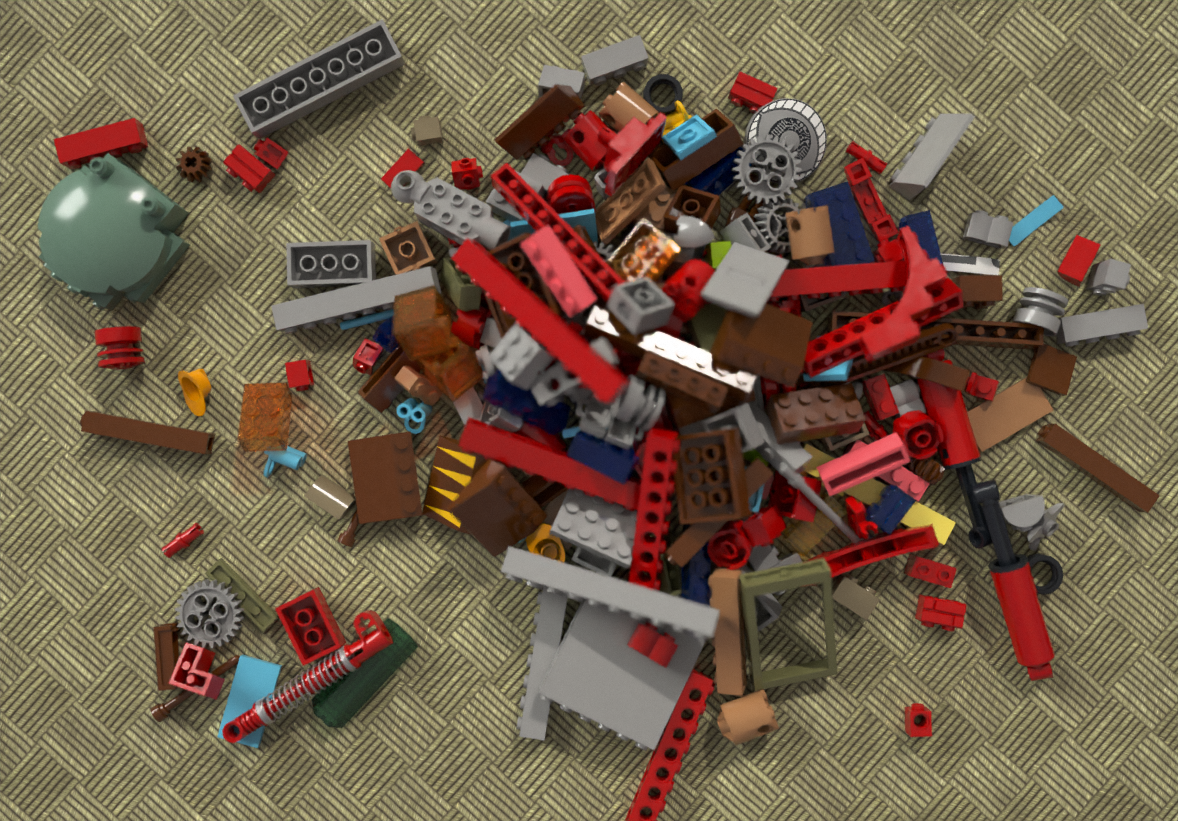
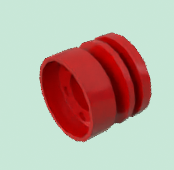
M121 326L94 331L96 346L106 347V350L97 353V357L108 358L98 361V368L121 370L145 364L144 357H134L135 355L143 354L144 350L133 348V345L142 342L141 327Z

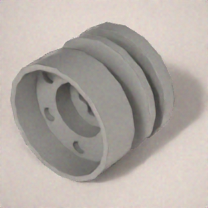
M1024 288L1022 293L1024 297L1020 298L1019 302L1026 308L1016 309L1012 322L1035 324L1044 327V336H1056L1061 320L1055 316L1064 315L1065 310L1063 308L1067 307L1068 299L1047 289Z
M629 375L627 379L631 383L615 401L612 417L627 422L633 416L632 425L635 427L640 425L642 430L648 431L661 412L665 390L661 388L655 389V386L652 384L648 385L644 390V381Z

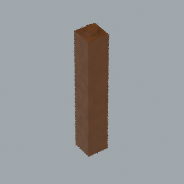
M85 411L80 420L82 432L201 454H212L215 433L95 411Z
M1047 424L1039 430V437L1036 440L1039 444L1138 512L1149 513L1160 495L1057 424Z
M758 458L745 469L749 498L773 475ZM728 520L692 523L666 549L668 554L666 558L674 566L679 564L683 567Z

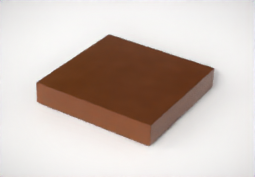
M1044 344L1034 350L1026 382L1058 395L1066 396L1077 356Z

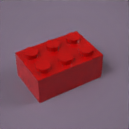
M320 587L275 608L303 666L346 644Z

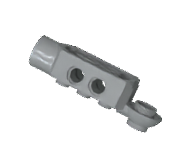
M412 170L402 171L393 178L391 192L394 198L403 203H414V213L420 223L462 245L466 238H469L492 250L507 242L511 227L495 219L491 206L437 177L425 182L418 172ZM411 182L410 186L403 187L405 183Z

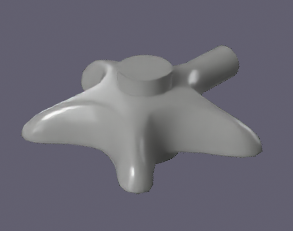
M1058 503L1044 510L1041 519L1032 525L1033 529L1029 530L1027 534V539L1030 542L1028 547L1031 550H1037L1040 540L1045 536L1050 537L1059 528L1056 518L1065 506L1064 503Z

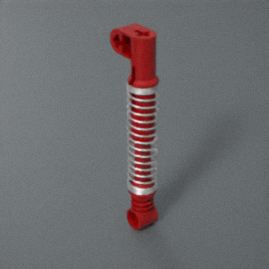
M367 610L358 614L354 619V627L361 639L351 645L346 644L339 648L335 653H331L330 657H325L324 661H319L312 668H308L307 672L303 671L301 675H297L295 679L293 678L290 682H286L284 686L274 689L273 693L260 698V700L253 704L250 710H247L224 726L222 730L224 739L230 743H235L256 729L271 725L276 721V718H281V714L286 715L287 711H292V706L297 708L298 703L303 704L304 700L309 701V695L314 697L315 692L320 693L321 689L326 690V685L332 686V682L337 683L338 678L343 679L344 674L349 675V671L354 672L358 670L364 661L393 643L392 637L379 615L373 610ZM366 619H369L370 622L367 625H365L364 621ZM375 625L377 629L368 634L366 630ZM362 648L364 652L355 656L354 653ZM288 704H290V710L286 707ZM284 707L285 713H283L280 709ZM234 725L239 728V734L234 731Z

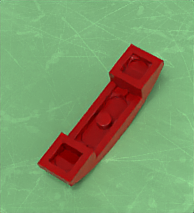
M864 158L845 166V175L854 199L878 242L898 234L899 232L891 215H887L870 179L872 175Z

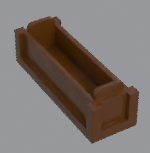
M166 623L153 627L158 691L176 689V686L169 684V680L180 657L178 630H180V627H177L178 623Z

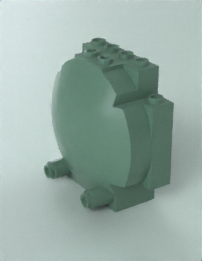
M107 153L103 159L99 157L94 158L90 162L89 167L84 165L81 170L75 171L63 178L46 197L37 224L38 229L42 232L39 239L42 253L39 258L45 262L43 265L51 271L50 275L60 282H66L68 284L67 288L76 295L80 293L84 297H91L94 300L92 303L101 310H114L124 296L133 303H136V301L145 303L190 246V244L174 233L189 212L127 164Z

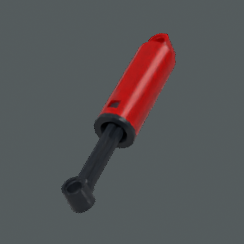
M944 349L922 356L953 365L951 360L942 361L945 355ZM916 378L927 415L939 424L943 430L942 444L939 443L937 449L944 469L956 470L972 523V529L968 535L970 543L976 549L989 546L993 542L982 506L978 505L975 497L973 484L977 482L971 465L982 459L962 393L937 383Z
M996 480L973 484L977 503L982 506L997 559L991 561L988 567L1018 664L1027 666L1031 681L1053 678L1050 661L1054 659L1055 654L1038 599L1036 585L1026 555L1014 554L999 503L1001 498Z

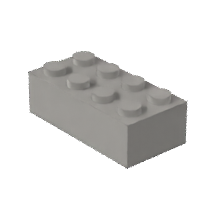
M371 240L286 243L287 285L292 288L347 287L376 280L375 244Z

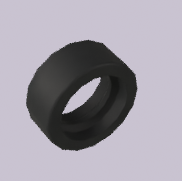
M659 74L647 82L643 92V99L659 113L661 112L667 116L676 110L674 102L667 107L656 106L651 99L652 89L659 84L671 86L675 92L674 102L677 100L682 102L683 89L675 77L668 74Z
M1039 553L1029 555L1027 558L1030 569L1036 562H1045L1051 567L1052 571L1048 584L1036 586L1037 594L1045 595L1056 591L1062 584L1064 576L1059 562L1051 556Z

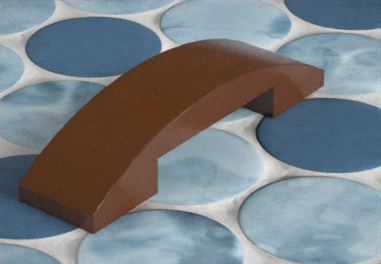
M922 356L884 369L886 372L918 378L962 392L970 373L969 370Z

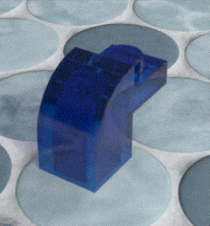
M391 316L377 328L372 339L387 352L392 353L410 333V329L395 316Z

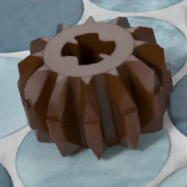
M187 147V153L180 151L182 158H176V161L180 163L176 166V169L181 172L180 176L182 178H187L189 182H194V180L202 182V176L209 178L206 172L213 171V168L208 166L213 161L211 158H208L209 154L206 151H201L199 147H195L194 150L191 147Z
M911 457L907 465L909 471L931 485H936L945 473L944 467L930 457L921 460Z

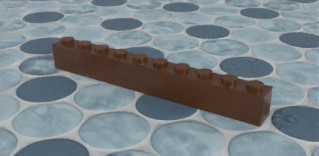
M832 311L827 318V333L870 313ZM939 318L919 327L921 332L922 328L929 329L945 323L953 325L958 333V339L953 345L1035 350L1044 345V327L1029 323ZM951 332L943 333L941 339L948 338Z

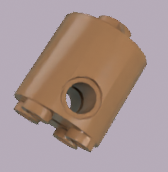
M622 82L616 89L614 96L611 94L607 96L603 102L604 107L598 114L619 133L633 117L647 125L651 118L655 119L659 115V112L629 85Z
M828 205L816 207L815 212L814 207L802 209L799 211V215L798 211L785 213L792 260L800 259L806 266L821 264L828 253L835 252Z
M764 689L720 705L721 709L717 719L722 736L734 742L735 746L779 729L775 719L776 716L772 706H769Z

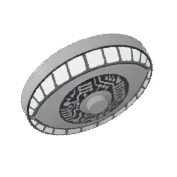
M786 98L769 102L752 116L747 125L744 144L750 146V139L757 143L759 135L764 140L767 134L770 135L771 140L777 135L779 143L786 139V147L793 145L790 152H798L794 159L801 160L796 165L797 168L802 169V171L796 173L801 178L799 181L810 176L818 168L824 157L827 145L824 123L816 110L803 101ZM757 151L755 153L756 160L763 162V153ZM777 157L775 159L776 165L783 168L784 160ZM750 163L752 168H760ZM765 166L764 168H761V169L766 170V172H765L766 175H767L768 173H770V172H775V171H770V170H768V166ZM775 172L781 176H785V174L782 172ZM770 178V182L778 183L777 179Z

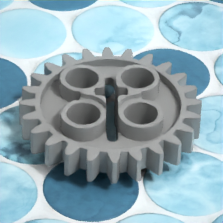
M769 134L765 136L764 140L759 135L757 143L750 139V146L744 144L742 148L745 152L738 151L736 154L740 159L733 160L738 167L732 169L733 172L738 173L733 180L740 181L736 188H744L741 195L749 193L748 200L756 197V204L763 199L764 205L769 203V199H771L773 204L777 203V197L783 201L785 199L784 193L790 196L792 192L789 188H797L794 181L801 179L796 173L802 171L801 168L796 167L801 160L794 159L798 152H790L793 145L786 147V139L779 143L777 135L771 140ZM757 151L763 153V162L756 160L755 153ZM777 157L784 160L783 168L776 165L775 159ZM751 163L760 168H752L749 164ZM768 166V170L782 172L785 174V176H781L775 172H770L766 175V170L761 168ZM750 172H755L758 175V182L754 183L749 179ZM770 178L777 179L779 183L778 188L770 186Z
M206 579L202 583L200 581L194 583V586L187 587L188 591L181 593L183 598L177 600L181 606L175 608L177 612H180V615L176 616L175 619L181 620V623L177 625V627L184 628L181 634H189L187 641L194 638V645L202 642V648L208 645L214 648L217 644L220 647L225 642L228 643L232 640V637L238 634L236 629L238 630L242 627L238 622L244 619L239 613L244 611V608H238L242 600H235L238 593L231 594V586L225 589V582L217 586L216 579L211 582ZM202 596L206 598L207 604L202 602ZM220 604L225 607V613L221 611ZM194 615L199 618V623L194 620ZM213 623L218 627V632L213 629Z

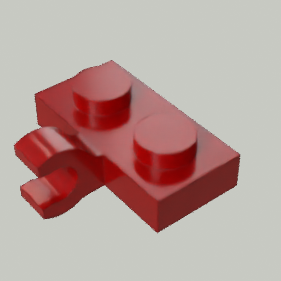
M853 496L845 499L848 524L860 539L862 537L868 539L867 530H873L875 534H878L877 525L874 522H868L865 518L864 513H866L864 505L860 501L857 502Z

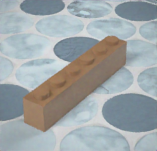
M716 568L713 575L709 577V588H712L710 607L720 610L719 620L714 637L712 638V646L715 647L713 665L716 666L714 684L717 685V693L743 696L747 687L745 627L739 580L742 570Z

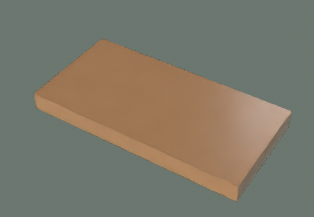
M648 158L613 196H609L596 209L597 232L601 241L606 245L666 188L661 175L651 159Z
M1027 377L996 394L993 402L986 400L967 411L979 452L987 450L1054 411L1040 387L1027 383Z

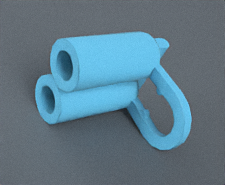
M413 398L405 400L397 407L398 416L405 418V428L408 432L411 431L412 434L420 433L424 429L426 417L432 412V406L424 402L418 403ZM411 418L415 422H421L418 429L410 427L409 420Z
M282 443L272 445L271 447L267 446L266 450H264V453L268 455L264 477L268 478L271 475L276 462L298 470L305 463L307 453Z

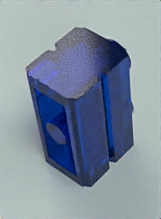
M896 485L885 486L879 494L881 497L879 501L872 503L866 511L868 513L866 519L874 522L877 528L889 535L915 503L911 496Z

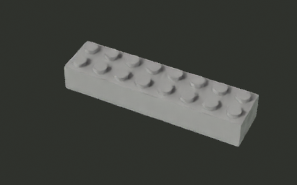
M382 19L233 95V98L251 133L260 139L405 65V62Z

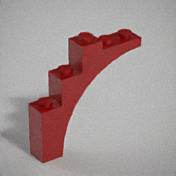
M909 226L901 228L897 236L906 265V285L903 297L893 313L877 328L862 335L858 343L868 362L917 341L920 335V328L917 322L913 320L930 313L934 301L928 291L942 286L947 278V271L944 265L940 264L937 258L929 261L927 252L921 249L916 233L912 232Z
M932 524L903 530L900 528L884 531L871 539L860 540L857 543L852 542L841 549L822 552L807 561L824 558L831 570V578L847 571L886 558L934 548L939 545Z

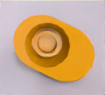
M197 369L189 373L179 371L178 380L187 406L194 415L198 417L203 416L206 411L204 399L211 391V384L203 369Z
M541 523L536 531L526 538L529 552L564 563L566 556L560 538L549 534L552 526Z

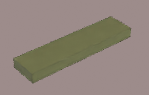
M222 558L205 573L212 581L217 580V586L225 582V589L231 586L232 590L230 593H238L235 600H242L238 608H244L242 612L263 633L279 619L278 614Z

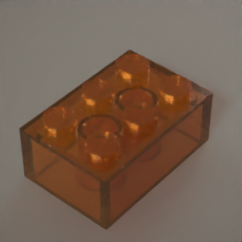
M643 217L605 263L625 283L648 277L654 283L682 250Z
M287 382L244 384L238 442L244 452L287 450L292 405V392Z

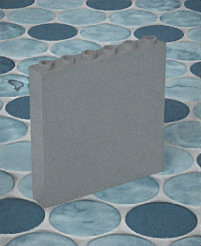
M583 599L539 686L540 698L551 704L553 701L561 704L559 708L571 713L574 710L580 713L578 717L589 723L591 719L598 722V727L607 732L610 729L618 732L616 736L625 741H628L629 738L636 741L635 745L647 751L648 748L654 750L703 648L705 640L696 638L694 632L688 630L686 634L672 630L673 626L666 624L665 628L651 623L652 619L646 617L645 621L630 617L629 612L625 611L624 615L609 610L610 606L604 605L602 609L588 604L589 600ZM639 622L644 625L646 622H649L658 628L656 630L657 633L662 636L664 633H667L675 638L674 643L679 646L667 668L627 645Z

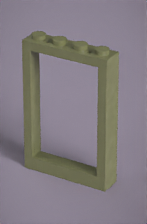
M822 558L739 575L749 674L755 691L836 675L837 659L831 570L825 559ZM822 583L827 659L762 672L754 596Z

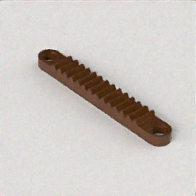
M948 323L929 329L922 328L917 341L911 345L871 362L867 361L864 354L855 357L847 380L804 381L803 374H800L796 381V391L841 385L953 345L958 339V333L953 325ZM951 332L948 338L941 339L943 333ZM801 383H808L806 388L798 389Z

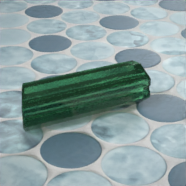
M389 618L383 623L389 631L393 643L364 661L358 670L354 672L349 671V675L344 674L343 679L338 678L337 683L332 682V686L326 685V690L321 689V692L312 698L314 714L328 727L343 728L418 647L412 637ZM361 648L360 650L356 651L354 654H355V656H357V655L361 654V653L364 652V651H363L362 648Z

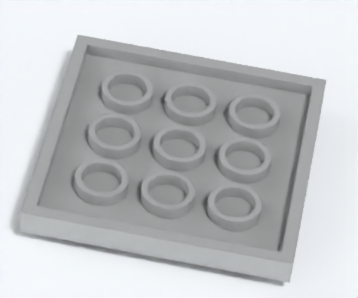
M577 488L575 490L569 489L549 534L628 569L632 561L638 510L630 511L625 509L622 504L616 502L615 504L605 502L602 497L596 495L595 497H590Z

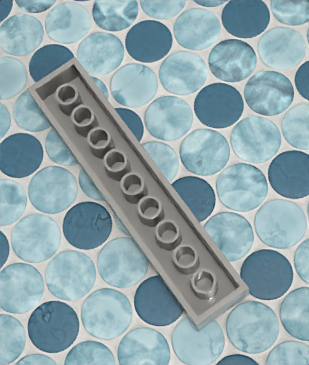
M510 546L501 572L506 574L505 578L522 583L523 580H526V584L542 590L543 586L547 587L546 591L560 596L565 592L568 593L567 597L580 602H583V599L589 600L588 604L602 609L604 605L610 606L609 610L624 615L626 611L630 613V617L645 621L646 617L652 619L651 623L665 628L666 624L673 626L672 630L686 634L688 630L694 632L696 638L708 641V637H714L720 616V610Z

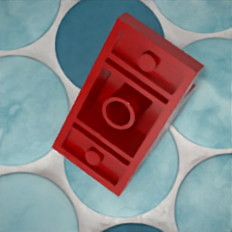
M661 112L655 119L651 118L647 125L633 117L618 134L606 125L600 129L597 137L608 143L604 169L608 172V176L605 179V193L610 197L661 143L667 117Z

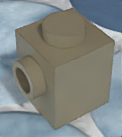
M420 116L418 120H413L414 127L411 128L413 140H416L419 146L444 142L441 122L438 116L431 118L430 116Z

